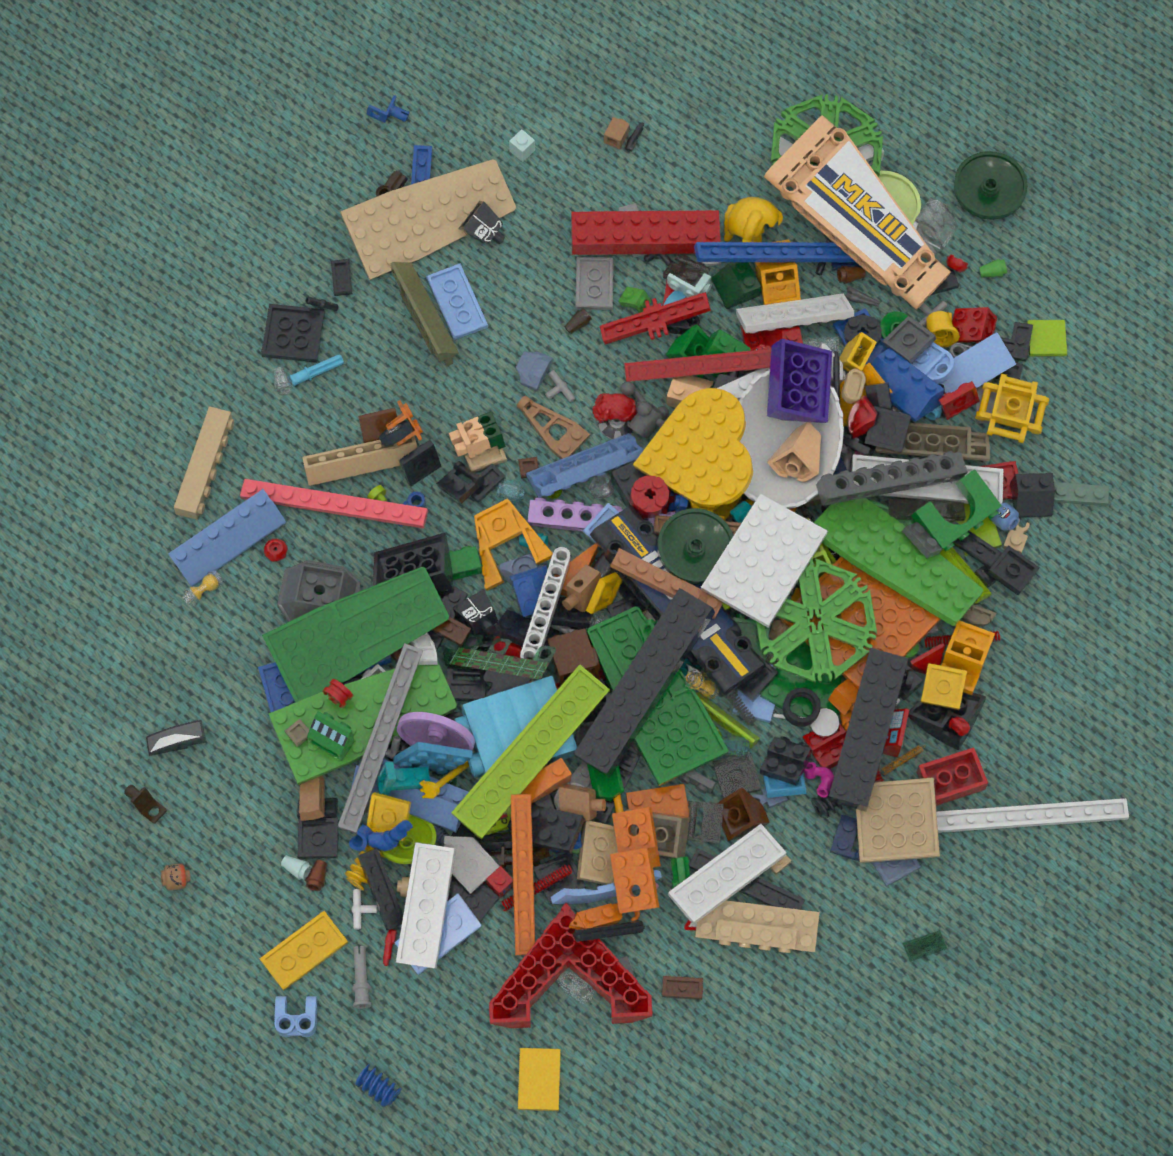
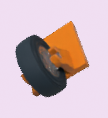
M401 400L397 401L402 413L386 425L387 429L379 436L384 446H390L395 443L399 446L414 435L417 436L419 441L422 440L420 434L423 431L416 419H411L413 414L407 403L402 404Z

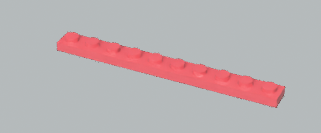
M244 479L240 494L241 499L247 500L264 489L276 505L423 529L428 514V509L249 479Z

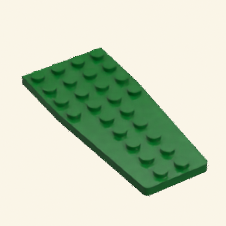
M420 567L316 608L262 636L296 703L322 692L325 687L330 685L329 682L332 679L343 683L401 649L404 643L409 644L449 619V614L426 568Z
M639 607L626 610L587 630L588 639L596 649L600 666L612 692L644 644L639 625L646 624L647 619ZM679 669L634 739L658 786L695 770L729 752L702 701Z

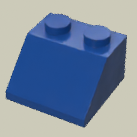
M546 565L509 576L520 613L523 617L534 613L548 570ZM551 590L547 591V593H549V594L555 593L554 591H551Z

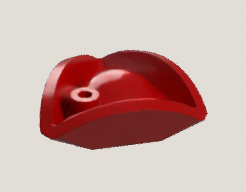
M865 395L854 404L848 416V428L853 439L866 433L875 424L877 412Z

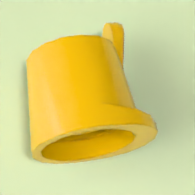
M936 311L927 316L926 328L936 336L935 344L940 347H949L959 340V332L952 324L951 312Z

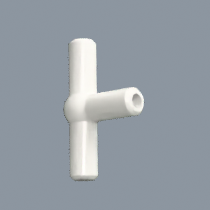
M360 889L353 890L352 912L353 928L355 930L361 929V913H377V905H361Z

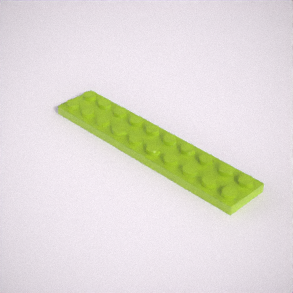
M579 665L451 814L482 839L511 806V794H521L607 695L610 689Z

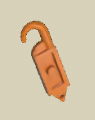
M610 903L577 912L569 928L585 929L618 924L622 919V913L619 914L618 903ZM640 910L634 911L635 916L631 918V921L634 922L640 917Z

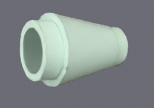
M287 855L281 862V866L299 880H306L312 869L309 862Z

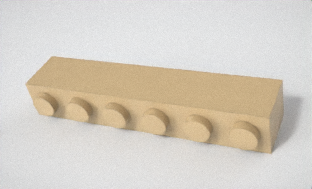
M209 406L174 505L177 515L198 520L199 515L203 514L205 497L208 498L210 495L211 480H215L217 463L220 464L223 453L221 451L228 443V431L232 430L234 426L231 412Z
M415 436L399 446L396 443L384 446L380 440L304 456L302 458L308 485H317L400 466L399 460L415 450L417 443Z

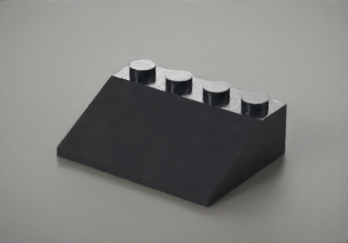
M446 533L374 552L373 586L424 567L437 592L453 588V571Z

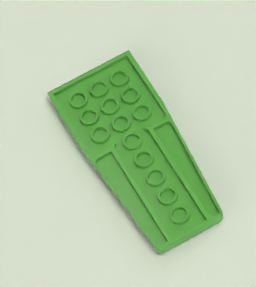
M867 498L831 504L814 522V524L828 531L822 541L824 545L857 568L951 626L957 625L983 593L981 586L942 555L938 554L926 558L902 532L905 526Z
M439 663L438 665H418L399 719L404 714L411 712H427L446 716L455 711L457 704ZM395 669L345 684L344 686L353 694V698L347 700V705L344 708H340L339 703L335 705L330 701L328 694L324 695L323 692H320L269 713L271 722L298 785L363 758ZM317 711L321 713L327 712L338 723L344 722L351 727L355 742L341 761L311 744L308 739L297 747L286 735L285 730L299 719L310 730ZM397 722V724H396V727H395L394 733H393V735H392L390 744L392 743L393 737H395V736L400 737L399 734H398V732H397L398 722Z

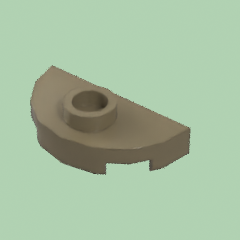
M973 604L963 616V620L973 626H985L993 621L997 613Z

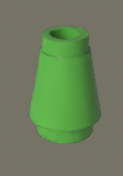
M997 259L979 267L981 278L1003 277V274H1007L1005 260Z

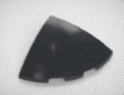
M963 692L959 710L920 701L910 709L908 717L925 732L959 751L983 707L986 696L977 693L969 695ZM961 717L965 719L970 725L969 732L964 736L958 735L953 728L949 727V722L952 718Z

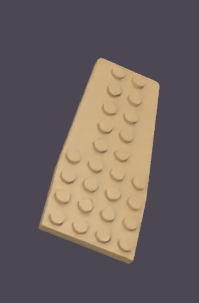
M492 159L387 192L343 210L340 214L369 280L391 272L390 263L392 262L413 263L467 236L468 234L458 228L479 201H484L499 219L512 213L516 209V205L497 161Z

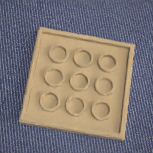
M934 778L875 782L867 812L856 809L860 863L940 857Z

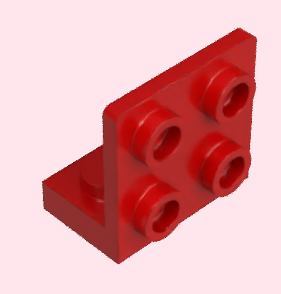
M989 307L955 309L952 324L958 330L960 336L956 343L976 342L978 344L994 334L997 317Z

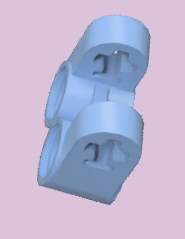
M276 996L274 1024L280 1036L310 1037L316 1032L317 996H306L305 1013L300 1015L287 1014V996ZM284 1021H288L291 1023L290 1027L285 1030L281 1029L280 1025ZM308 1021L311 1023L310 1028L306 1030L301 1029V1024Z

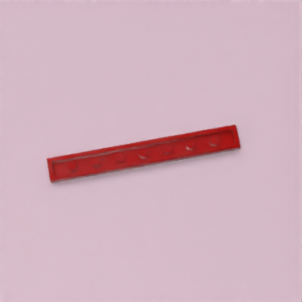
M771 349L624 363L626 382L770 368Z

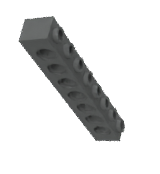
M948 451L939 456L932 454L923 459L916 457L907 462L895 461L891 465L878 464L869 469L862 467L853 472L845 470L837 475L825 474L821 476L816 487L822 506L957 481L963 478L968 471L961 452L954 453L953 451Z

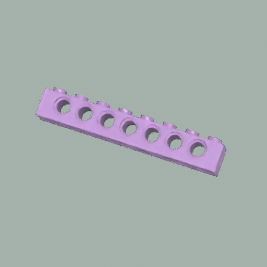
M535 498V500H530L528 523L530 526L583 532L603 509V505L592 504L591 506H584L582 502L565 504L563 500L547 502L544 498ZM613 506L617 511H622V507ZM546 509L554 511L551 517L544 516L543 512ZM565 511H570L573 515L570 519H565L562 517V514ZM667 512V514H660L659 516H672L675 512ZM584 513H589L592 517L589 521H583L581 516ZM655 517L644 518L645 520L650 521L654 526Z

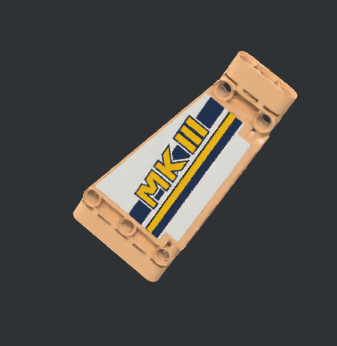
M823 115L765 173L764 178L780 191L784 199L791 200L793 207L878 282L891 287L894 295L901 296L916 310L951 273L950 270L935 258L934 253L929 249L846 131L837 128ZM834 137H838V138H840L842 141H840V142H839V141H836V140L834 139ZM810 162H815L818 166H813ZM786 187H792L794 191H789ZM921 258H926L928 262H923ZM897 283H902L905 288H900Z

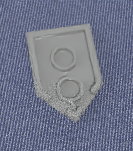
M444 837V847L456 849L452 874L470 894L500 867L473 837Z

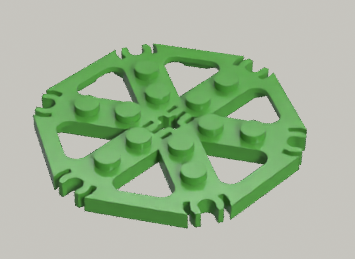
M822 94L793 105L781 112V116L785 120L777 118L776 122H774L770 160L772 165L781 157L779 153L780 136L787 134L797 141L810 127L797 117L799 113L817 108L820 111V116L823 115L838 128L839 113L847 112L860 121L861 126L848 130L846 133L857 148L867 144L873 146V164L871 168L879 177L883 143L882 131L874 132L873 129L878 126L877 123H874L875 119L841 96L839 99L840 103H837L838 96L836 95L834 101H829L828 94L825 95L823 101ZM834 137L836 141H842L840 138ZM810 162L811 165H815V164H816V166H818L817 163H815V162Z
M811 559L810 565L805 568L798 580L802 604L786 599L776 617L792 622L794 625L773 641L767 638L764 625L757 621L756 625L760 650L762 651L768 647L763 652V656H766L768 653L773 654V658L769 661L770 664L779 660L773 667L816 683L815 675H818L817 680L821 683V676L823 674H826L829 681H831V672H833L835 679H837L869 653V650L866 649L873 647V645L867 643V639L875 640L876 636L872 633L877 635L870 589L863 594L862 592H865L868 586L865 585L862 588L857 586V583L861 581V577L856 578L853 582L852 580L857 577V574L815 559L816 567H814L813 560ZM821 572H826L843 579L844 585L822 602L818 575ZM859 601L864 605L867 624L864 627H860L839 619L837 616L853 603ZM813 611H815L817 619H821L818 622L817 630L814 622H810L813 619ZM828 637L852 645L856 650L855 654L839 666L834 665ZM806 640L809 641L812 668L810 670L798 668L788 664L786 661L787 655Z

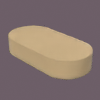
M852 369L846 375L841 394L847 403L854 404L861 398L866 380L862 371Z

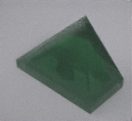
M940 930L903 943L910 962L947 949Z

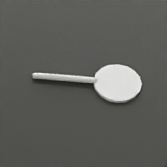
M823 708L820 709L817 719L810 726L817 735L823 737L830 736L837 731L839 718L834 711ZM773 714L776 718L785 719L783 714Z

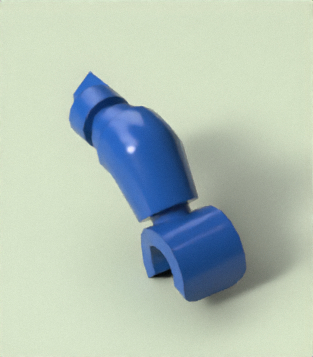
M403 820L390 831L373 832L368 826L362 824L357 831V835L353 836L349 841V845L357 851L364 850L368 844L370 847L389 851L406 837L407 831L412 829L413 826L409 821Z

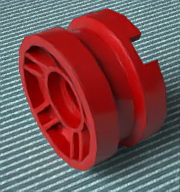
M332 679L329 682L330 685L325 687L322 692L324 695L328 694V699L335 705L339 703V707L344 708L347 705V700L353 698V694L341 682Z

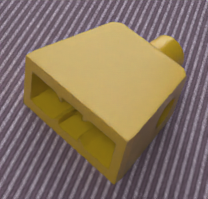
M863 332L859 333L846 344L840 356L843 369L847 372L852 369L862 371L877 342Z

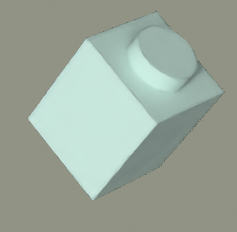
M521 129L509 141L510 152L524 162L535 151V140Z

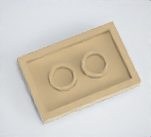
M584 821L577 879L602 885L614 883L610 854L618 853L614 826Z

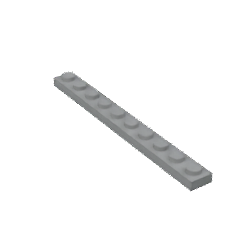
M404 643L338 824L340 829L357 834L423 650Z

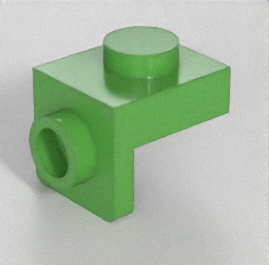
M626 287L618 302L622 306L636 308L641 313L644 312L643 308H646L645 301L649 300L651 303V299L643 289Z

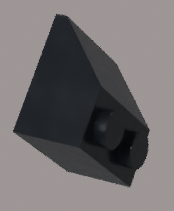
M1053 473L1015 474L1010 482L1013 508L1018 511L1019 518L1051 517L1053 515L1055 497Z

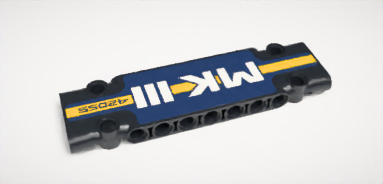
M632 505L606 520L590 533L593 540L604 550V556L608 562L612 563L617 554L611 550L618 552L620 548L668 572L658 556L657 541L659 535L655 533L653 524L650 521L644 520ZM615 569L618 576L653 618L659 621L673 598ZM692 584V585H694V586H696V587H698V588L701 589V586H702L703 584ZM721 606L715 619L712 618L687 656L693 665L699 664L702 668L701 674L703 677L712 680L713 684L723 695H727L766 666V663L751 647L750 639L742 636L739 625L723 606ZM708 666H713L715 670L710 669Z

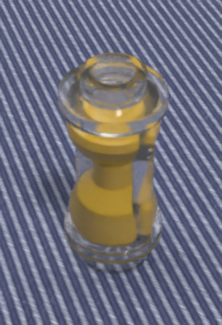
M216 570L208 572V575L202 579L200 586L189 587L187 590H183L184 595L182 598L188 606L190 604L195 606L201 600L203 592L214 591L221 587L224 581Z
M692 670L686 675L685 685L689 689L698 690L705 699H714L718 695V688L713 684L712 680H705L701 672Z

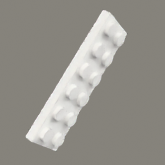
M843 293L736 309V316L745 333H756L762 330L772 331L776 328H792L797 325H811L817 322L827 323L831 320H846L847 318L854 317V310Z
M760 824L669 891L668 896L694 925L785 857L786 852L764 826Z
M415 843L396 958L397 963L437 968L455 848Z

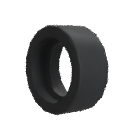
M807 688L791 690L787 694L782 706L783 715L790 724L797 727H806L812 724L817 719L821 709L817 694ZM804 697L812 703L813 711L808 717L801 718L791 712L790 704L794 698Z

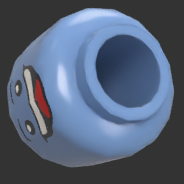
M1001 503L1002 506L997 509L999 513L991 518V521L1003 531L1013 530L1019 523V513L1008 503Z

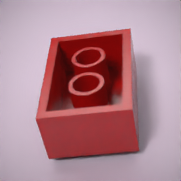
M974 747L921 764L916 772L919 779L934 778L936 806L986 790L988 785Z

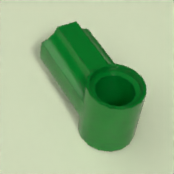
M688 857L671 858L672 889L690 877Z

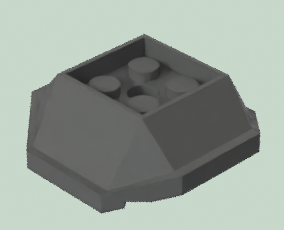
M306 560L285 569L277 607L287 622H290L316 608L359 592L361 583L344 566ZM316 592H322L323 594H322V595H317V594H315V593H316Z

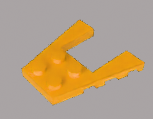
M508 498L474 515L480 547L479 554L482 560V574L485 581L484 588L487 591L504 583L490 550L522 533L537 565L552 558V551Z

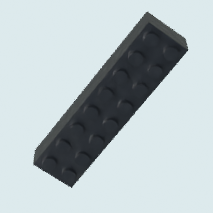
M870 648L831 786L829 802L867 812L909 658Z

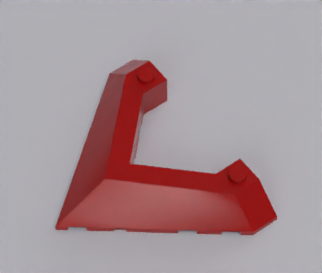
M565 903L561 911L544 930L541 937L537 939L518 964L513 974L502 985L497 995L489 1002L490 1024L506 1028H531L530 1008L568 967L611 1004L612 1024L633 1023L652 1017V997L600 939L575 941L573 933L578 929L569 928V925L575 919L576 914Z

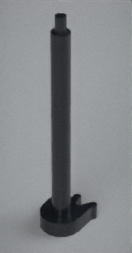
M834 351L833 387L838 395L840 404V357H838V351ZM843 426V433L850 432L848 426Z

